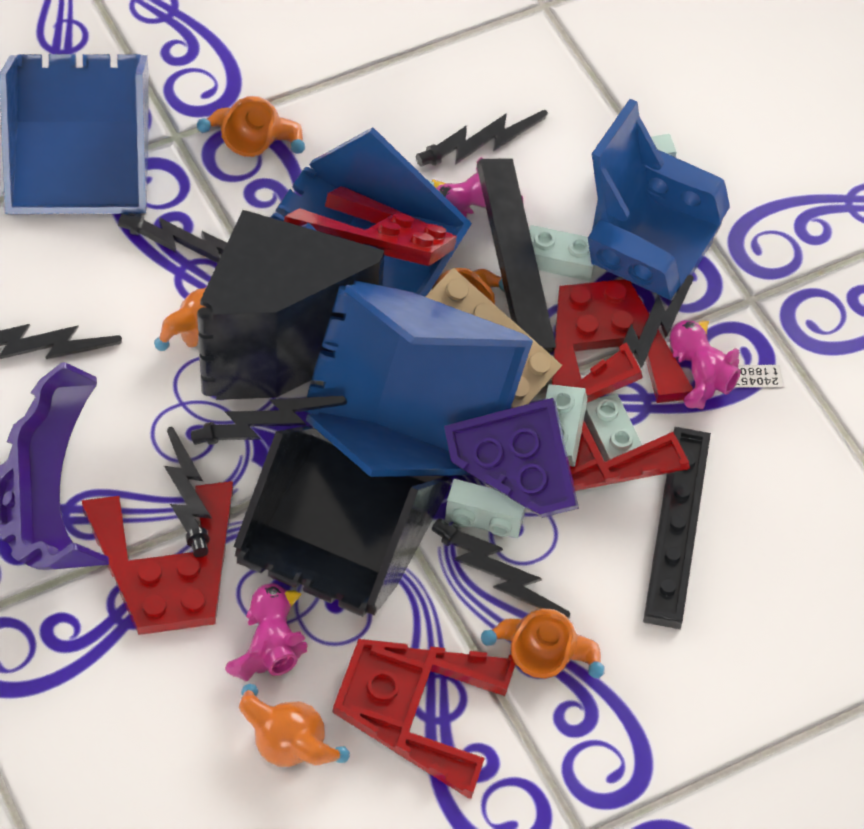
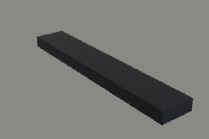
M513 158L480 159L476 166L510 318L548 353H552L556 348Z
M674 427L673 432L689 461L690 468L666 474L643 623L681 630L711 433Z

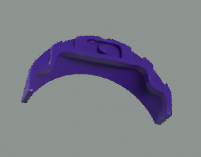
M66 362L60 363L43 376L30 392L35 398L25 416L13 424L6 441L12 444L7 461L0 465L1 539L9 544L13 551L11 555L16 560L39 570L109 565L108 556L73 543L62 519L60 481L66 449L77 419L91 393L97 386L96 376Z

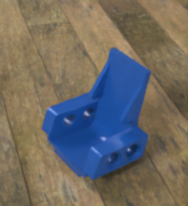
M629 99L591 153L598 198L592 232L588 236L591 264L671 300L680 289L686 277L693 275L712 245L713 239L721 227L723 218L730 208L726 183L722 178L658 150L639 116L638 102Z

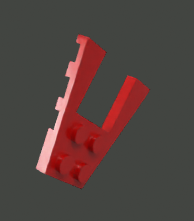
M342 186L328 193L325 207L376 223L367 230H363L300 208L284 218V222L298 226L310 223L319 232L385 250V256L425 266H430L453 251L457 236L446 232L444 227L425 223Z
M619 279L559 286L555 329L556 348L553 357L562 366L553 375L552 385L568 386L571 383L576 384L581 380L575 351L620 347L631 324L639 339L649 312L630 281ZM658 329L646 358L656 403L684 400L685 396L693 390V387L676 358L673 357V353Z
M626 342L619 347L617 353L606 361L602 359L590 368L588 375L576 384L571 383L568 386L585 388L588 403L642 379L643 376ZM583 421L575 467L570 466L575 491L690 468L689 461L674 432L608 461H604L585 421Z
M233 481L195 486V491L212 517L199 518L200 526L208 531L210 538L207 543L209 552L204 557H195L193 552L128 560L120 496L82 500L83 513L90 523L92 533L103 555L109 557L108 569L116 581L121 598L138 635L216 624L227 530L230 520V507L233 497Z
M358 639L332 713L460 794L471 799L485 758L411 733L410 729L430 671L505 696L516 665L512 655H508V658L487 656L488 652L469 651V654L445 652L446 648L431 646L430 650L408 648V644Z

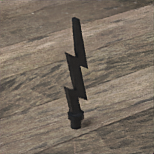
M542 110L505 128L506 113L467 140L466 125L438 145L432 144L427 146L426 151L416 154V161L420 167L430 163L435 166L442 162V158L456 150V165L494 138L493 151L545 119L548 111Z
M122 213L118 222L119 227L130 230L132 235L139 236L141 234L176 252L175 242L216 263L220 259L219 253H223L227 242L204 231L201 232V239L160 217V228L145 221L144 216L139 214L131 216Z
M692 275L686 277L666 311L658 294L639 339L632 324L630 325L622 344L627 342L640 368L644 365L659 326H661L665 338L668 336L694 279Z
M30 324L0 330V346L6 345L0 353V359L52 347L45 359L119 345L122 343V337L115 335L70 340L79 328L77 325L23 338L30 327Z
M344 396L269 399L279 410L224 411L235 424L215 425L213 422L205 423L203 428L191 431V438L194 445L205 442L213 445L217 444L218 440H262L251 427L307 425L295 412L346 405L348 401Z
M168 427L167 433L181 468L164 467L187 504L170 505L187 532L185 536L186 542L192 548L194 556L204 557L209 552L207 543L210 538L208 531L200 527L195 517H212L189 481H203L175 429Z
M441 518L436 520L431 530L442 537V543L446 546L452 544L470 551L455 557V561L505 580L506 582L493 586L496 590L540 609L557 610L568 619L570 618L568 610L525 587L542 581V578L488 557L502 551V547L460 531L461 528L455 523L449 525Z

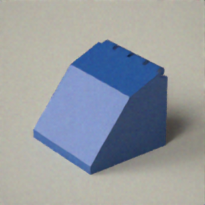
M42 54L10 55L0 71V115L5 214H146L149 139L148 55L117 54V68H111L110 54H83V68H77L76 54H48L49 68H42Z
M372 127L313 159L309 164L310 167H305L292 185L293 189L302 196L300 197L289 189L276 208V213H273L270 218L284 221L286 215L300 208L363 230H367L376 223L325 207L328 193L342 186L425 223L444 227L446 232L457 236L454 250L430 266L384 255L383 286L413 292L426 297L472 223ZM307 223L302 226L305 228L316 230L310 223Z
M355 280L353 285L339 286L332 312L343 313L344 316L343 318L331 316L322 346L333 350V352L325 350L319 352L312 380L324 381L323 386L310 384L306 398L344 396L348 402L342 406L305 411L310 413L307 415L306 421L370 477L470 475L451 462L444 426L511 409L533 340L523 333L413 292Z

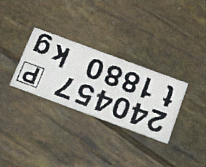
M738 365L741 373L735 387H783L780 365Z

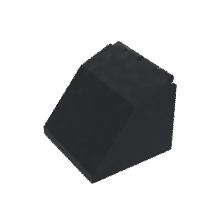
M242 210L200 300V305L205 307L197 311L202 394L205 396H216V400L277 398L311 381L319 352L321 350L333 352V350L322 346L330 317L343 318L344 316L343 313L332 312L339 286L353 285L354 280L383 286L385 250Z
M311 425L276 431L233 546L236 548V563L261 574L268 570V577L296 589L300 584L304 585L303 592L331 604L335 599L339 600L338 607L364 617L367 613L375 615L399 584L443 502L452 479L447 476L370 477Z

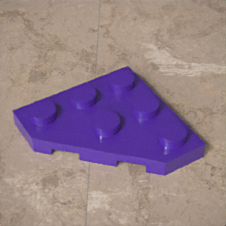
M553 398L444 426L451 462L465 472L541 518L579 509L556 401Z

